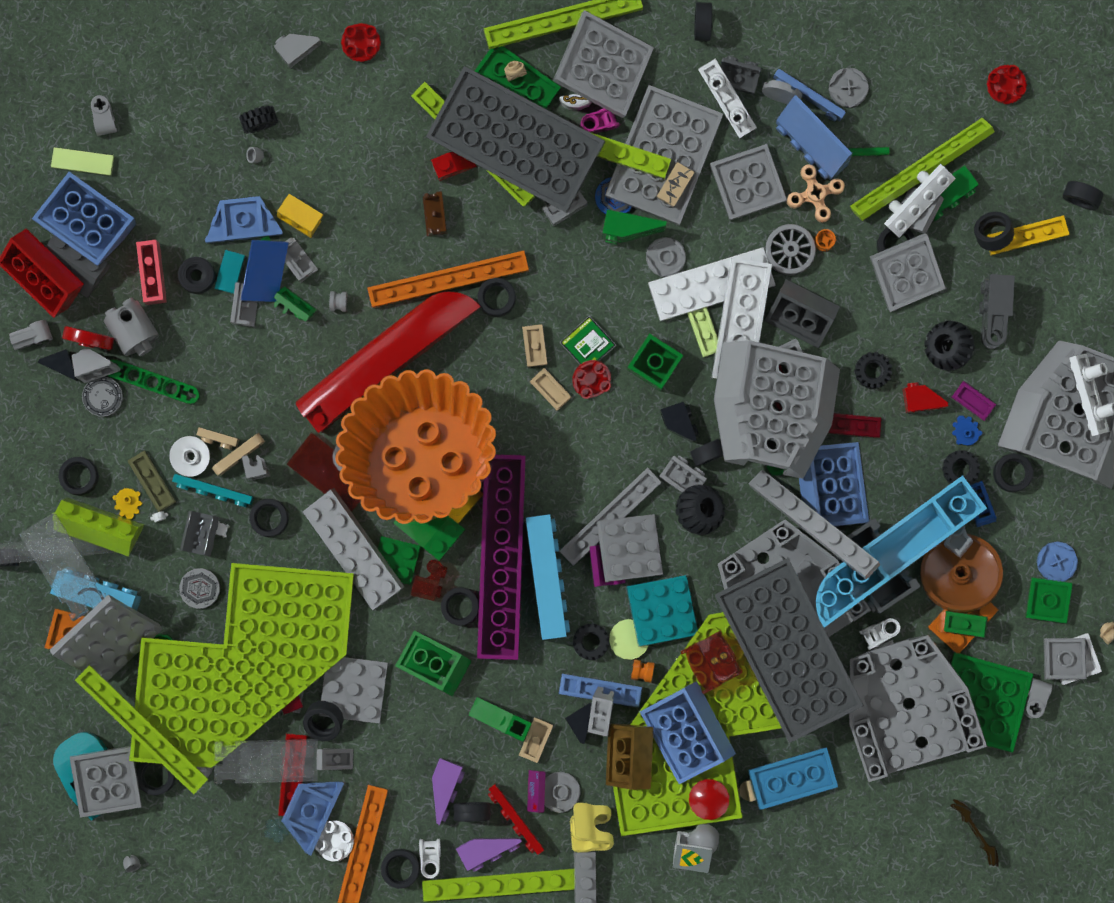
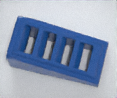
M983 481L971 484L970 486L974 491L981 489V493L977 495L979 498H984L982 502L987 506L986 510L974 518L976 527L996 522V515ZM989 513V516L979 518L980 515Z

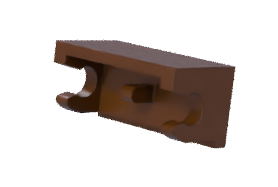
M442 191L435 194H424L423 204L427 236L447 234Z

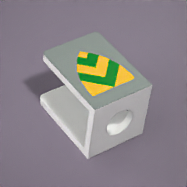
M678 831L673 856V868L708 873L712 848L687 845L689 833Z

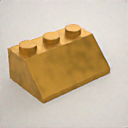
M610 724L607 744L606 785L631 790L651 789L653 727Z

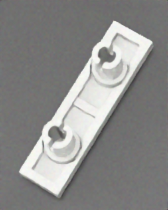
M716 58L698 68L738 137L741 138L756 129L757 126Z
M941 164L931 174L924 170L919 172L917 179L922 184L903 204L897 200L890 203L889 209L894 214L884 224L899 238L956 179Z
M1087 353L1070 357L1071 370L1075 376L1076 387L1080 393L1082 408L1085 411L1088 428L1092 436L1110 432L1106 417L1114 415V403L1102 406L1094 379L1108 373L1106 364L1101 363L1090 366Z

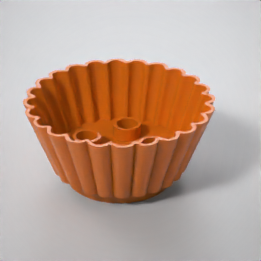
M428 369L422 370L418 374L414 371L406 370L398 378L389 375L382 379L380 386L371 385L367 387L364 392V398H357L352 402V413L342 418L341 426L343 431L336 437V444L340 450L336 453L335 460L339 466L343 467L340 470L339 476L343 483L349 485V495L353 499L361 500V506L364 510L377 512L379 518L383 520L396 519L401 524H408L414 521L427 523L436 517L444 518L448 516L451 509L463 507L469 498L479 492L481 482L490 474L491 467L489 463L496 454V449L492 444L496 437V431L489 425L492 418L490 411L486 408H481V396L476 393H469V386L465 382H454L452 376L447 373L436 376L432 370Z

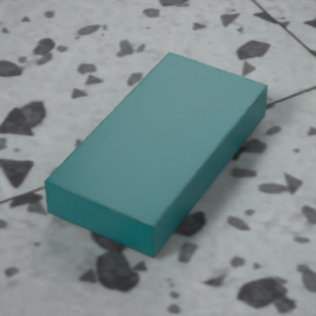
M225 250L215 285L216 290L234 294L235 283H238L245 255Z

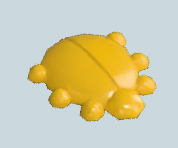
M124 488L117 495L113 496V500H116L114 509L120 510V516L123 517L125 515L127 519H132L134 513H139L137 507L142 505V502L139 501L140 492Z

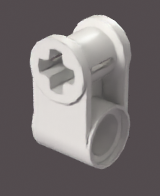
M888 618L861 630L860 634L864 635L869 645L867 648L870 650L896 636L900 631V624L897 620ZM888 622H893L896 626L893 633H887L885 630V625Z
M420 839L421 872L426 878H434L440 872V839L436 841H423V839ZM426 847H435V849H425V848H426ZM428 863H433L436 866V872L432 875L427 874L425 871V866Z

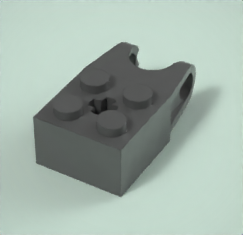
M990 274L980 284V294H983V302L979 304V314H982L981 340L982 344L988 349H995L1006 340L1008 319L1013 316L1015 280L1013 275ZM991 334L996 335L997 342L991 339Z

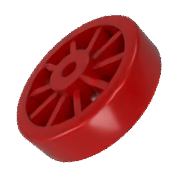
M68 326L64 327L62 338L65 340L79 343L78 345L90 348L98 347L112 350L114 343L113 337Z

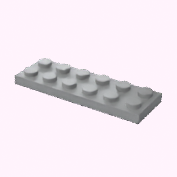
M335 488L329 490L303 511L346 573H354L353 584L372 610H375L404 588V585Z

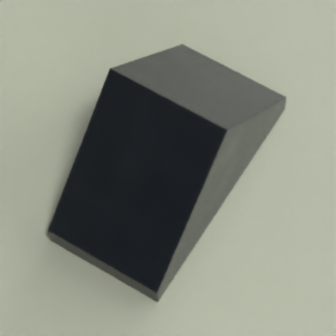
M65 349L39 359V364L78 381L74 375L73 361L69 350Z
M592 703L586 704L565 718L582 744H585Z

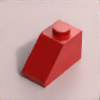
M454 152L431 159L439 181L476 167V164Z
M919 382L909 383L903 389L906 413L948 407L946 400L926 385L919 386Z

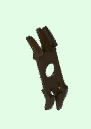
M953 799V802L956 804H951L950 806L960 812L962 821L969 825L981 843L980 848L986 851L988 864L998 867L997 850L995 846L987 844L971 820L970 814L972 811L962 802Z

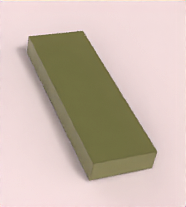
M145 450L128 460L129 465L158 512L176 503Z

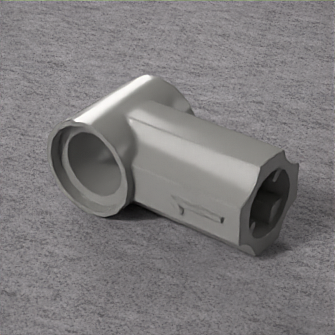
M47 320L36 321L30 324V327L10 333V341L14 350H19L33 344L39 345L42 344V341L48 339L49 341L53 340Z

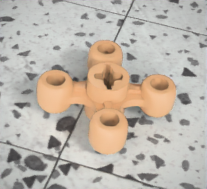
M807 164L803 166L800 172L802 179L807 183V189L803 193L792 192L789 194L787 204L790 208L797 209L805 202L812 203L816 210V220L823 223L831 217V211L824 203L825 197L829 194H841L844 191L845 183L839 178H834L827 185H822L816 180V168L813 165ZM810 170L812 175H807L805 171ZM838 184L840 189H835L833 185ZM813 187L816 190V192L820 191L818 198L816 197V195H811V193L813 192ZM797 198L798 203H793L791 199ZM820 212H825L826 217L820 216Z

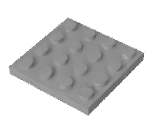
M584 10L580 15L553 82L624 118L654 47Z
M107 595L50 649V652L54 657L82 672L90 665L108 681L140 652L141 638L153 639L163 629L159 623L114 597Z

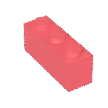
M157 240L136 242L143 302L146 305L167 303L160 243Z

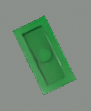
M285 286L274 296L277 300L274 303L275 308L281 303L285 307L282 313L285 314L290 310L298 319L305 322L317 311V309Z
M946 611L944 631L985 637L988 616Z

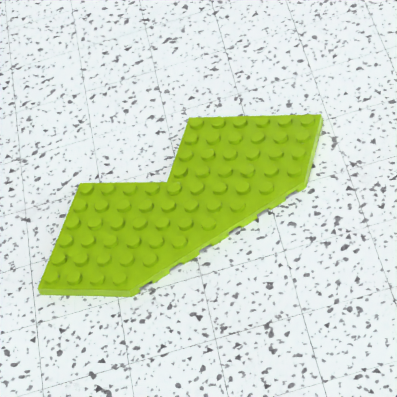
M231 563L224 645L141 638L135 709L196 767L213 768L346 656L354 573ZM132 736L129 761L161 764Z
M723 612L707 616L640 710L648 708L697 681L729 742V736L782 728ZM722 652H725L727 654V658L725 660H722L720 658V654ZM713 657L718 659V663L715 665L711 663V658ZM640 711L630 725L647 726ZM653 737L651 789L631 790L613 786L621 836L743 818L733 756L678 784ZM704 779H714L721 782L730 795L729 806L726 812L714 820H704L698 817L691 810L689 804V794L692 787Z

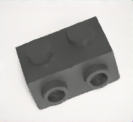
M731 56L722 58L720 66L734 90L754 95L761 67H758V64L754 62H738L739 59Z
M189 511L180 550L210 557L219 517Z

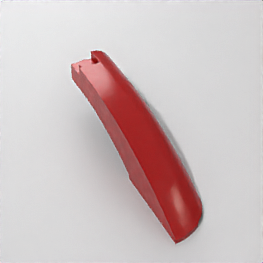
M441 292L429 297L361 348L296 401L298 410L303 417L308 419L318 433H322L351 409V404L355 399L364 398V392L367 387L371 385L380 386V382L384 377L397 374L481 308V306L471 297L458 292Z

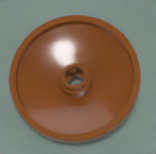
M970 534L967 535L973 540V543L961 558L944 546L945 539L925 553L921 563L920 576L926 594L935 604L948 611L968 613L979 610L996 597L1002 584L1003 567L996 550L985 540Z

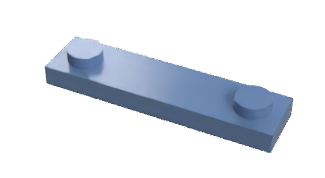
M778 69L774 74L773 79L776 81L790 84L793 90L798 88L802 93V98L826 112L825 116L834 122L836 120L841 121L846 112L781 69Z
M562 674L559 694L593 699V695L599 686L603 687V694H609L610 691L614 692L613 703L639 707L642 687Z

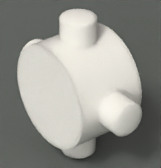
M161 511L152 514L153 517H150V519L156 523L165 520L168 513Z
M218 521L216 534L223 538L227 537L226 533L228 528H230L229 524L225 525Z

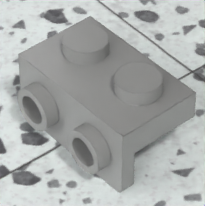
M673 456L659 476L681 493L693 485H703L707 480L704 477L705 473L697 467L694 469L687 465L689 462L681 456L677 458Z

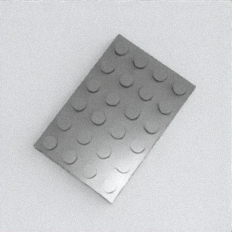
M648 85L625 144L670 158L671 162L666 177L662 179L617 164L605 197L680 226L723 113ZM678 162L695 173L675 207H672L656 197Z

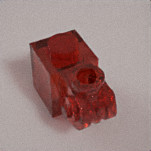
M438 560L429 561L427 570L431 573L430 576L424 578L415 575L411 596L431 601L440 598L442 586H439L441 578L445 579L448 567L442 565Z

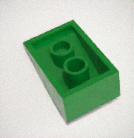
M607 210L602 239L607 244L617 245V242L623 243L664 232L667 221Z
M449 516L444 518L436 517L427 523L414 521L408 524H401L396 520L393 522L439 561L442 560L466 531Z
M414 630L395 666L453 697L471 660Z

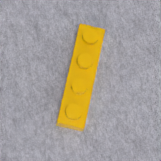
M1063 215L1014 228L1012 242L1001 250H989L990 256L1068 236L1069 231L1065 217ZM1003 231L986 235L985 237H996L1002 234Z

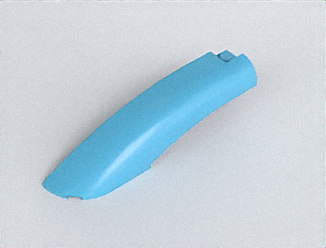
M963 475L862 548L880 563V566L867 580L844 562L827 574L821 582L816 596L817 615L824 628L987 509Z

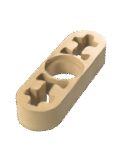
M259 433L254 435L212 467L213 471L217 476H221L236 465L242 456H248L264 444L265 440Z

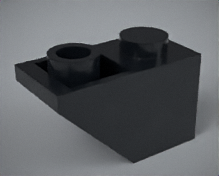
M684 402L660 410L666 430L690 442L697 440L696 436H699L696 425L691 424L689 417H692L689 405L685 406Z

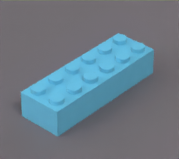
M550 514L527 517L526 523L542 640L567 637L566 633L570 632L569 620H564L563 612H567L566 600L561 599V592H565L563 579L559 580L558 572H562L561 561L556 559L555 552H559L558 539H553V532H556L555 518L551 519Z

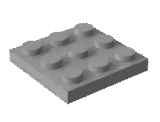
M767 144L710 163L729 221L787 201Z
M926 233L870 256L886 306L890 312L946 289Z
M655 514L597 521L605 582L663 575Z
M343 657L325 673L321 701H328L339 707L344 719L380 724L388 663ZM319 713V716L329 717L328 715Z
M131 746L70 756L80 818L142 807L135 762L129 761Z

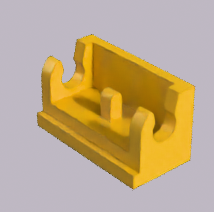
M288 194L277 210V218L310 238L318 228L323 217L322 213L291 194Z

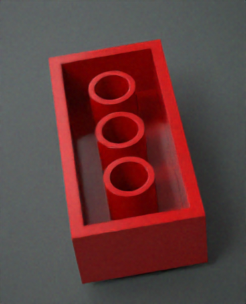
M27 228L10 238L0 256V267L53 318L71 306L84 285Z

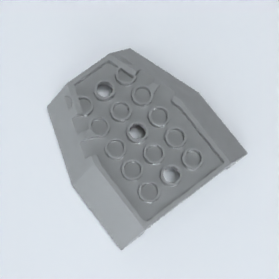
M750 340L724 342L714 394V405L724 461L743 466L747 461L784 469L783 475L803 479L832 426L840 369L827 358ZM779 365H785L788 368V373H781ZM773 403H780L782 411H776L773 408ZM767 441H774L777 448L774 450L768 448Z
M1058 341L1019 388L998 446L1014 453L1026 454L1093 480V483L1112 489L1114 484V415L1106 417L1110 432L1092 436L1088 428L1085 411L1082 415H1077L1074 412V406L1076 404L1082 405V400L1076 387V380L1071 370L1069 358L1087 353L1090 366L1101 363L1106 364L1108 373L1094 378L1103 406L1114 403V357L1083 345ZM1062 442L1069 443L1070 451L1068 453H1063L1060 450Z
M785 519L718 563V568L725 590L789 558L817 613L816 596L819 586L827 574L839 566L840 563L834 556ZM765 552L769 555V561L766 564L758 562L757 556L759 553ZM864 599L824 628L827 635L830 637L852 621L871 611Z
M929 635L899 641L850 659V680L864 706L849 713V724L868 782L888 777L890 773L956 753L963 751L968 753L987 747L968 687ZM893 659H899L902 662V667L899 670H894L891 667L890 662ZM912 698L915 701V706L911 709L906 708L903 705L904 699ZM918 737H925L928 744L925 747H919L916 744Z

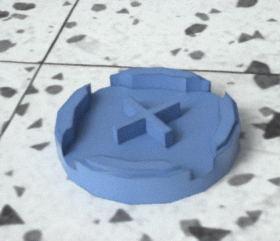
M1048 543L1038 553V570L1046 579L1065 581L1072 577L1077 570L1078 559L1075 551L1066 543Z

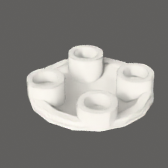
M327 821L315 849L326 860L332 862L341 861L350 854L353 848L354 838L351 829L343 822Z

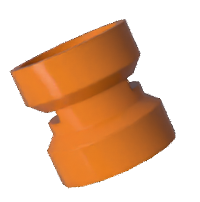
M828 229L819 231L814 239L816 248L823 252L830 250L836 242L835 234Z
M634 659L631 679H643L645 682L651 683L654 663H642L640 660Z

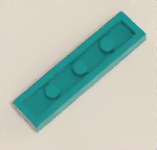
M174 474L172 482L177 483V488L188 490L189 487L195 488L198 494L207 496L208 493L216 495L215 499L225 502L229 498L235 500V505L245 508L247 504L252 505L254 497L181 475Z

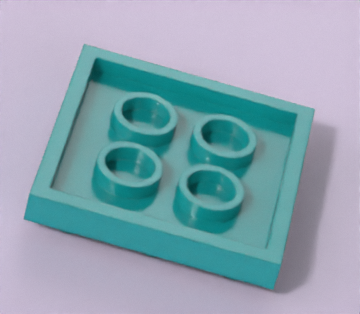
M686 575L626 587L638 647L692 637L698 631Z

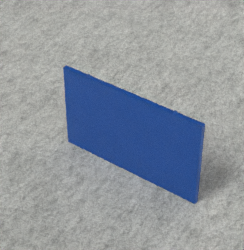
M252 240L241 300L277 301L274 296L280 290L289 242Z

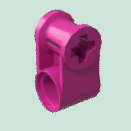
M604 108L585 115L580 124V128L594 134L609 131L620 126L619 122L616 121L614 113ZM586 121H592L595 124V127L592 129H587L584 126V123Z

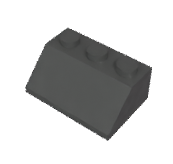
M54 235L46 245V248L84 284L79 293L86 298L90 297L111 267L106 261L96 266Z
M786 279L765 321L819 348L840 306Z

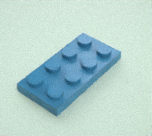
M827 747L748 770L759 810L838 787Z

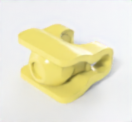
M576 803L573 807L574 815L570 818L572 850L575 852H589L611 849L614 845L613 835L609 832L600 831L595 827V825L605 824L611 819V809L604 805Z

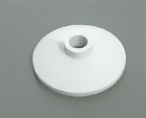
M194 436L178 439L170 450L171 465L176 472L183 476L191 477L201 474L207 468L210 461V452L207 445L201 439ZM189 452L194 453L195 457L193 460L188 458Z

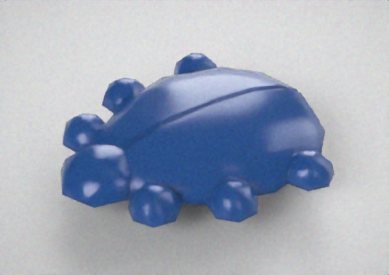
M959 416L957 422L953 423V427L956 430L952 434L956 436V444L972 445L982 435V431H979L977 428L978 422H971L972 418L970 416L967 418Z

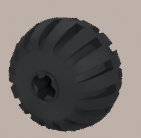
M952 320L940 322L932 327L926 336L927 340H925L924 344L927 347L925 349L926 356L935 367L941 370L953 371L960 369L973 356L972 353L975 349L973 335L960 322ZM948 343H953L952 349L947 347Z
M693 485L683 491L677 500L676 508L678 509H676V515L679 516L678 521L690 533L697 535L709 534L715 531L724 519L725 504H722L724 500L710 486Z

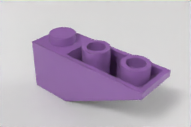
M443 758L439 759L432 776L438 825L441 824V821L446 822L450 810L446 809L449 802H454L458 792L454 788L456 783L461 784L465 774L462 771L463 766Z
M474 838L457 847L456 850L467 871L472 869L474 872L484 867L483 862L489 859L493 862L501 858L502 852L508 850L510 853L520 847L519 843L522 840L521 838Z

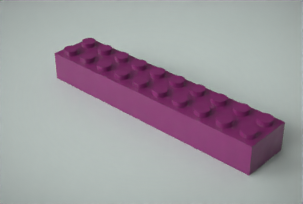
M495 455L489 463L491 471L488 477L484 479L477 658L518 660L526 456Z

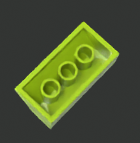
M68 497L62 499L53 516L52 529L129 557L144 524Z

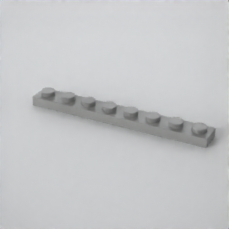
M761 470L748 483L754 491L864 579L867 580L880 566L879 561L764 470Z

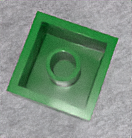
M649 333L628 365L627 370L661 392L683 358V355Z

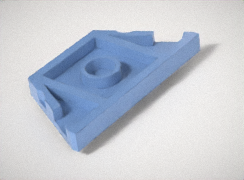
M260 196L221 200L211 222L209 233L205 238V243L283 235V231Z
M343 782L299 783L282 818V823L304 852L310 856L344 785Z

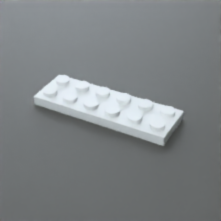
M764 247L648 282L660 322L724 302L731 258L768 263ZM772 272L770 274L768 288L775 286Z
M731 258L712 378H717L724 342L744 340L759 342L772 264Z

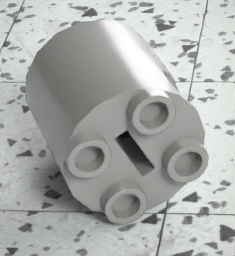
M131 297L122 303L123 306L116 309L114 307L105 312L106 317L103 322L125 356L136 352L139 356H143L153 349L151 343L159 337V334L139 301H135ZM129 318L130 321L125 322L122 319Z

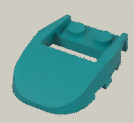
M90 732L77 733L62 742L56 749L53 757L54 768L69 797L77 806L76 791L71 785L74 780L70 756L109 750L98 736ZM101 814L87 817L92 821Z

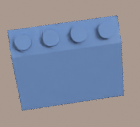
M795 95L776 120L778 125L776 129L782 136L787 135L791 139L790 144L797 151L800 149L805 154L804 158L810 165H816L821 177L825 180L828 178L831 181L849 165L852 153Z
M71 172L66 174L32 218L33 221L96 266H99L136 225L134 217Z
M859 442L820 446L804 478H799L802 501L834 527L867 523L869 516Z
M697 681L640 711L646 725L653 727V737L678 784L697 776L736 754Z

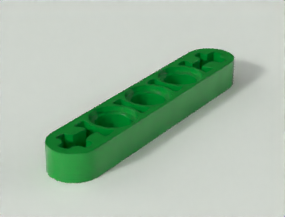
M110 360L114 364L116 363L122 370H124V366H127L124 378H120L122 373L119 372L108 375L111 378L186 404H195L200 399V393L194 386L118 360ZM131 370L139 372V378L136 381H130L128 378ZM152 376L158 379V384L154 388H150L147 385V380ZM170 383H174L177 386V391L174 394H168L166 391V387ZM181 386H185L183 391L190 392L194 390L193 393L196 395L190 401L187 400L188 397L181 394V398L177 396L181 392Z

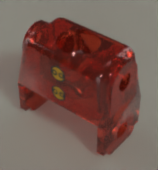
M721 630L680 651L681 654L686 653L687 660L695 677L705 688L702 690L703 694L743 673L735 654Z

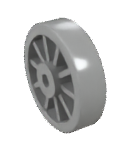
M786 224L776 228L770 234L765 245V254L768 263L772 264V268L778 273L797 275L805 271L813 262L816 254V245L812 235L805 228L795 224ZM790 231L789 241L786 240L782 232ZM793 231L801 234L796 242L793 241ZM779 235L784 245L773 241V239ZM804 236L808 244L798 246V242ZM771 244L782 248V250L771 252ZM810 247V255L799 251V249ZM783 254L784 256L776 263L772 256ZM796 255L808 259L807 262L802 265ZM785 258H788L787 268L780 266ZM791 258L795 260L799 266L798 268L791 269Z

